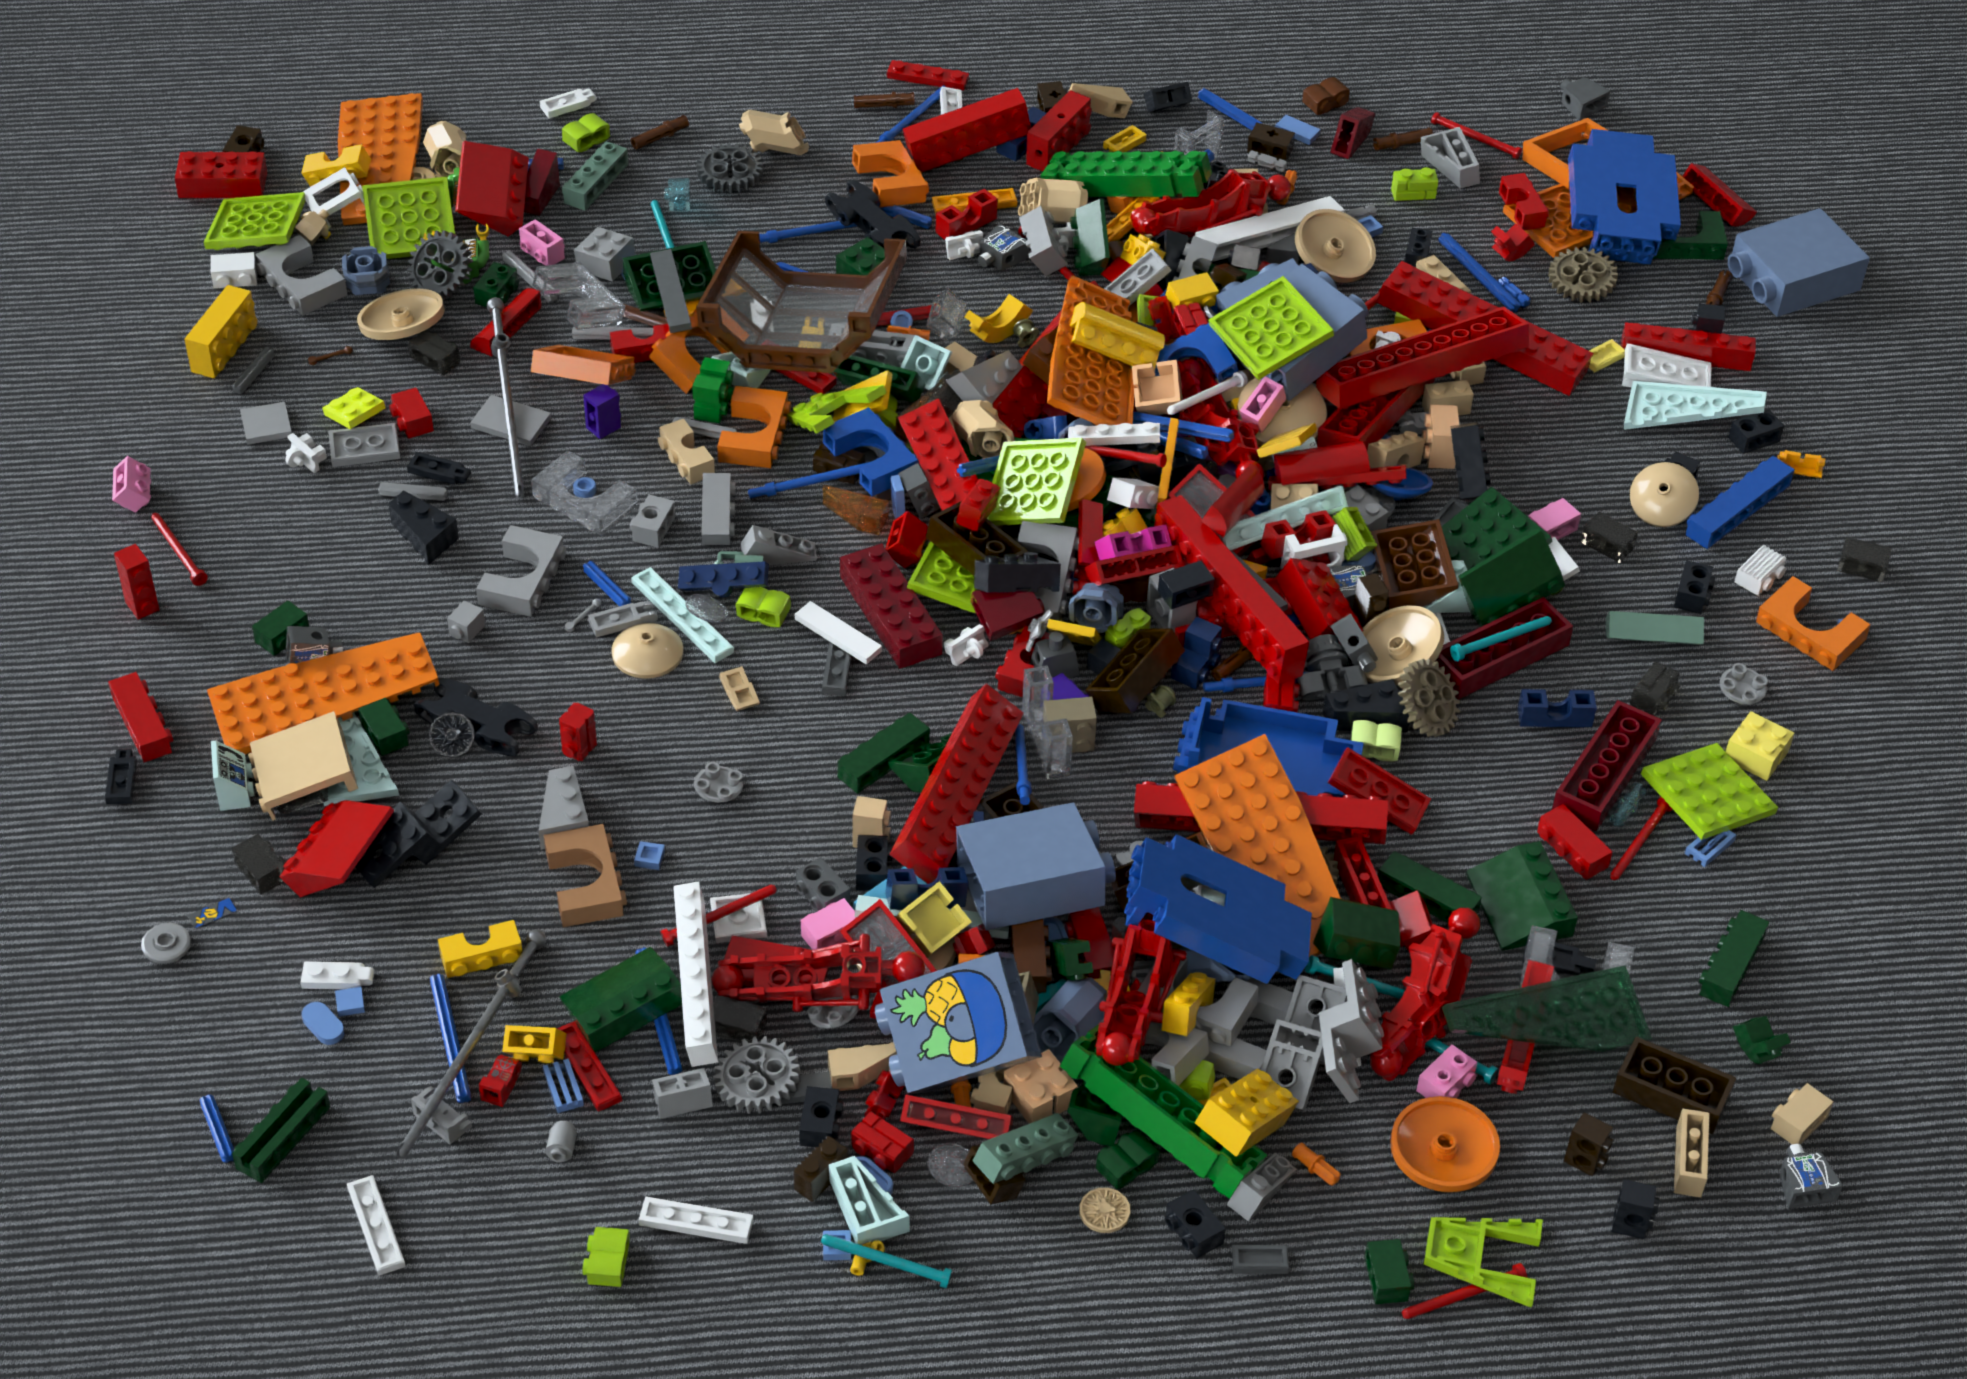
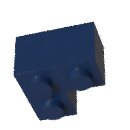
M1199 617L1193 620L1185 631V652L1179 657V661L1172 666L1171 679L1194 689H1197L1201 682L1207 680L1210 670L1213 667H1217L1221 659L1219 649L1223 643V638H1221L1222 627Z

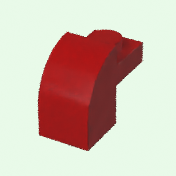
M1516 223L1506 233L1498 226L1491 231L1496 238L1492 248L1507 261H1514L1523 257L1535 245L1529 234Z

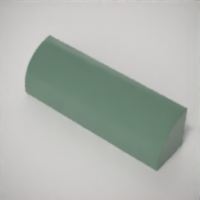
M1609 611L1606 616V636L1608 639L1703 645L1704 617Z

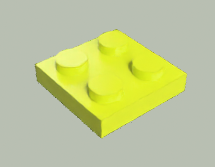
M357 387L349 390L348 393L340 398L332 400L322 409L325 416L352 429L386 407L383 400Z

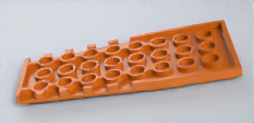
M422 93L341 102L338 158L341 156L343 148L361 144L371 158L367 177L358 178L357 180L360 184L356 186L361 185L362 187V185L413 180V167L416 166L415 156L418 154L421 140ZM349 181L340 182V194L349 188ZM360 198L341 208L343 225L367 223L365 206Z
M1676 172L1678 197L1681 200L1692 194L1694 186ZM1558 184L1537 192L1540 194L1543 204L1548 207L1549 217L1546 219L1544 228L1526 230L1525 232L1539 246L1554 258L1555 256L1559 257L1560 252L1566 254L1567 249L1574 251L1575 247L1579 249L1591 244L1593 231L1572 228L1570 189L1562 184ZM1616 186L1618 208L1625 213H1635L1637 211L1636 188ZM1516 204L1504 205L1503 213L1516 223L1514 219Z
M1072 275L1067 284L1051 357L1047 404L1092 422L1094 425L1133 424L1135 387L1131 365L1073 343L1072 338L1075 328L1070 327L1075 306L1081 302L1130 320L1131 312L1128 311L1130 300Z
M415 633L299 663H290L286 666L207 689L224 744L244 754L252 752L250 742L333 711L337 718L341 717L342 721L353 718V712L385 697L390 703L398 701V695L409 691L414 695L421 692L420 688L433 682L435 686H438L440 683L421 633Z
M1266 734L1174 775L1212 851L1286 884L1284 900L1312 913L1309 956L1322 954L1313 944L1330 897L1341 898L1299 797Z

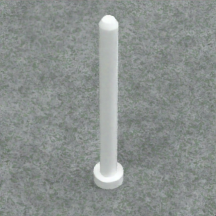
M1238 371L1233 374L1231 379L1169 406L1167 412L1173 415L1232 387H1243L1248 382L1247 376L1243 371Z

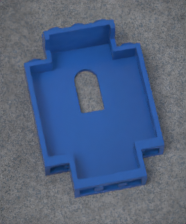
M1598 129L1591 130L1587 145L1572 144L1568 157L1572 228L1593 231L1589 252L1594 248L1596 254L1602 251V257L1609 256V260L1651 265L1653 256L1657 255L1661 239L1676 240L1681 226L1675 155L1654 153V142L1651 135ZM1616 186L1636 188L1637 211L1635 213H1625L1618 208Z
M1202 697L1200 707L1195 706L1194 712L1190 713L1189 721H1184L1182 735H1185V738H1180L1177 752L1181 754L1180 757L1175 756L1173 770L1177 771V774L1266 734L1295 792L1301 791L1307 793V795L1317 796L1319 793H1328L1333 795V797H1343L1346 795L1327 782L1345 749L1349 747L1362 755L1364 745L1362 742L1336 738L1338 720L1230 700H1223L1222 708H1217L1216 715L1212 716L1210 715L1212 699Z
M1177 834L1171 842L1167 841L1165 845L1147 837L1141 846L1136 845L1131 856L1134 862L1129 871L1130 882L1127 886L1126 895L1129 899L1124 913L1127 914L1126 926H1129V924L1138 926L1146 912L1154 915L1155 934L1265 984L1269 982L1276 971L1295 980L1309 963L1312 913L1284 900L1286 884ZM1181 878H1190L1225 894L1224 906L1189 891L1181 883Z

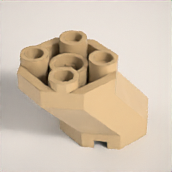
M748 110L742 114V123L739 124L740 129L744 135L747 134L750 138V145L755 152L760 151L763 153L769 149L796 155L808 152V142L805 144L803 142V139L806 138L805 133L794 116L790 118L791 114L789 112L781 116Z
M440 121L431 125L427 129L423 141L431 157L430 166L432 170L436 171V178L448 177L454 174V168L460 167L462 142L466 141L467 138L464 131L447 121Z
M1029 179L1026 184L1023 183L1020 187L1021 201L1018 215L1023 216L1042 206L1046 212H1051L1055 220L1054 223L1066 224V222H1070L1071 217H1074L1076 208L1087 204V189L1082 188L1085 185L1080 181Z
M963 401L953 412L952 421L955 432L968 443L970 452L975 457L977 454L982 459L998 456L1001 453L1004 442L1015 441L1013 431L999 419L997 410L993 408L992 403L989 401Z

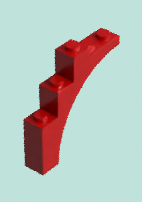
M1528 960L1498 1075L1497 1084L1502 1085V1091L1517 1094V1090L1523 1091L1554 970L1552 965Z

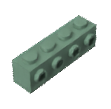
M607 141L586 160L585 164L574 173L571 179L564 183L562 187L564 204L586 211L628 166L627 148Z
M1059 1113L982 1142L973 1162L994 1184L1001 1180H1009L1021 1172L1027 1173L1041 1164L1047 1165L1056 1158L1068 1156L1074 1149L1073 1144L1078 1134Z

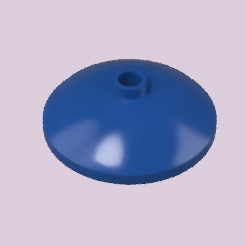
M1406 468L1407 479H1402V482L1389 483L1386 480L1379 481V484L1371 486L1380 493L1393 497L1394 500H1402L1426 494L1432 489L1433 480L1419 470Z

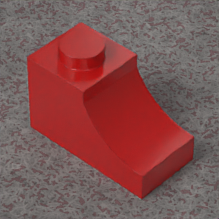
M983 923L953 937L955 940L953 948L958 957L959 954L979 955L996 946L989 930L986 931Z

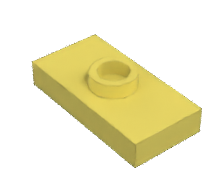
M1611 339L1589 350L1594 353L1589 368L1595 373L1625 357V350Z

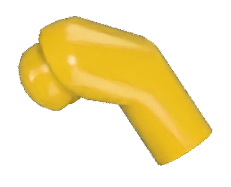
M879 1240L863 1244V1246L881 1252L885 1250L883 1242ZM854 1255L850 1272L857 1276L863 1275L866 1263L872 1260Z

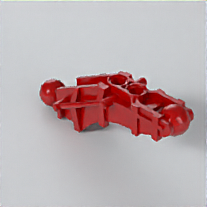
M1229 169L1228 173L1207 189L1203 188L1198 197L1172 199L1169 196H1163V199L1152 203L1143 201L1141 207L1132 211L1130 218L1134 230L1143 235L1151 234L1156 236L1168 229L1188 235V237H1193L1198 231L1256 215L1261 216L1267 196L1275 201L1283 200L1289 195L1291 184L1285 176L1279 174L1273 175L1266 180L1256 171L1252 173H1239L1235 169Z
M1185 359L1177 361L1180 369L1183 400L1219 384L1213 378V371L1202 366L1197 360ZM1222 393L1185 409V412L1179 413V420L1232 429L1234 431V439L1230 443L1194 437L1198 444L1208 447L1209 456L1219 466H1224L1231 460L1237 466L1235 471L1236 479L1250 464L1258 470L1264 479V469L1260 463L1256 462L1259 460L1257 449L1260 448L1255 437L1259 431L1258 424L1246 423L1238 419V410H1229Z
M1458 908L1451 913L1448 919L1449 930L1433 924L1430 927L1432 932L1421 944L1412 943L1408 947L1412 961L1410 977L1406 976L1402 980L1404 987L1407 988L1390 1013L1386 1011L1381 1016L1383 1020L1381 1027L1384 1032V1037H1381L1383 1049L1375 1051L1370 1055L1372 1070L1378 1076H1382L1384 1080L1393 1081L1398 1074L1404 1075L1408 1071L1407 1068L1426 1052L1424 1049L1425 1043L1435 1035L1437 1038L1445 1037V1024L1451 1025L1458 1016V1006L1461 996L1465 991V983L1472 963L1470 956L1461 953V944L1463 939H1470L1477 935L1480 929V918L1470 908Z
M1146 912L1138 926L1129 924L1124 939L1114 937L1111 943L1112 947L1115 948L1107 999L1099 1004L1100 1011L1105 1012L1104 1023L1100 1022L1095 1047L1096 1055L1102 1056L1107 1063L1114 1066H1122L1127 1062L1134 1063L1135 1059H1139L1142 1045L1144 1046L1146 1034L1151 1021L1162 1023L1163 1013L1161 1011L1164 1001L1171 988L1180 961H1185L1187 958L1186 951L1172 948L1171 940L1154 933V915ZM1137 953L1156 957L1147 995L1139 991H1127ZM1165 986L1160 998V987L1163 988Z
M862 934L859 940L815 950H804L802 947H796L792 956H766L765 953H757V957L739 958V955H731V959L718 961V967L712 974L711 982L717 992V998L725 999V1001H793L792 1011L794 1012L803 1011V1006L858 1005L860 1010L869 1009V993L880 992V989L883 988L882 976H894L899 982H904L924 975L925 964L920 955L911 951L900 953L894 960H883L882 948L876 947V951H870V935ZM859 946V951H852L853 947ZM861 964L862 969L858 973H851L848 970L849 966ZM843 966L841 978L819 983L814 969ZM741 969H754V988L741 989L745 980ZM782 974L787 977L786 982L782 985L773 983L777 975ZM808 974L813 977L810 984L802 985L799 982L803 975ZM852 995H859V999H852ZM843 997V999L814 1001L826 998Z

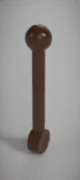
M346 346L343 350L319 357L310 356L308 363L315 365L317 361L345 353L351 354L353 348Z

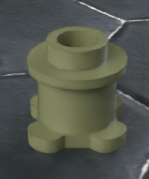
M1020 320L1013 328L1014 334L1019 337L1017 342L1019 347L1023 348L1026 345H1032L1037 340L1039 330L1034 327L1031 320Z
M1160 685L1155 693L1151 692L1146 696L1147 702L1145 706L1149 711L1155 712L1162 718L1166 715L1164 710L1176 703L1175 692L1168 686Z

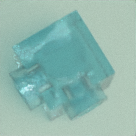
M689 178L668 179V187H664L665 200H669V211H690Z

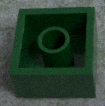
M866 237L836 255V274L868 275L885 259L884 248Z

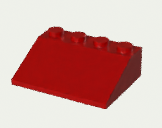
M469 141L462 142L455 212L486 226L487 224L489 228L507 237L523 226L529 157L510 148Z
M348 800L335 804L330 803L322 811V818L309 829L311 832L309 836L298 844L296 854L286 861L283 866L285 869L279 877L299 897L344 883L392 815L394 809L390 806Z

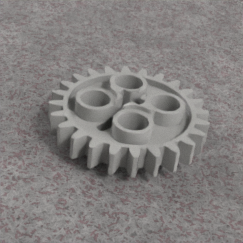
M756 1036L753 1037L752 1043H748L747 1040L743 1039V1046L739 1047L734 1043L733 1052L725 1050L726 1058H718L720 1066L714 1067L716 1075L713 1076L717 1094H720L722 1101L727 1100L728 1107L736 1105L738 1112L743 1107H746L748 1114L751 1113L753 1108H757L758 1113H761L762 1107L765 1106L769 1111H772V1104L776 1103L782 1106L781 1098L789 1100V1091L796 1092L795 1084L800 1083L799 1074H801L797 1056H794L792 1048L787 1049L785 1042L778 1045L777 1038H774L770 1043L767 1040V1036H764L761 1042L757 1041Z

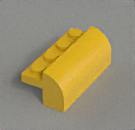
M1085 302L1075 306L1070 327L1075 328L1072 338L1073 343L1131 366L1152 363L1155 371L1159 352L1164 348L1165 337L1162 333Z

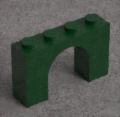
M1699 211L1696 223L1697 235L1693 237L1677 236L1676 240L1661 239L1657 255H1654L1653 258L1724 260L1728 242L1720 211Z

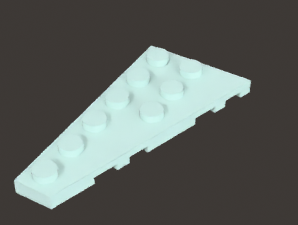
M1633 381L1624 421V430L1764 413L1767 392Z
M354 712L352 713L353 718L342 721L341 717H339L338 721L344 733L358 789L348 792L344 781L322 789L324 807L330 803L335 804L344 800L358 802L399 796L395 783L391 780L387 769L380 760V756Z

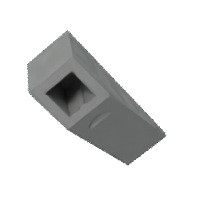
M752 525L741 542V550L744 555L764 556V561L769 565L817 560L815 542Z
M1274 1153L1240 1182L1227 1205L1249 1221L1262 1210L1297 1169L1285 1157Z

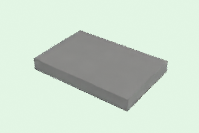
M1151 249L1104 289L1130 300L1131 305L1137 300L1139 294L1143 295L1172 270L1155 250Z
M491 395L470 422L471 428L508 439L503 398ZM512 401L517 442L532 446L551 420V413Z
M396 423L328 431L332 467L401 459Z

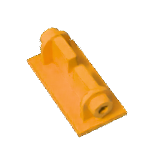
M1780 451L1777 458L1795 469L1794 474L1822 478L1825 458H1821V455L1805 454L1804 459H1802L1799 452Z

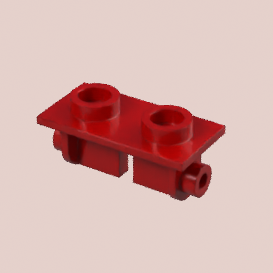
M1160 296L1149 300L1147 307L1152 321L1160 319V323L1154 325V327H1157V332L1164 335L1165 342L1173 338H1179V333L1173 322L1172 305L1167 296Z
M883 1069L875 1083L879 1086L876 1091L872 1090L865 1102L868 1105L865 1116L871 1111L882 1119L890 1116L896 1100L888 1095L897 1099L904 1087L896 1085L890 1069L888 1071Z

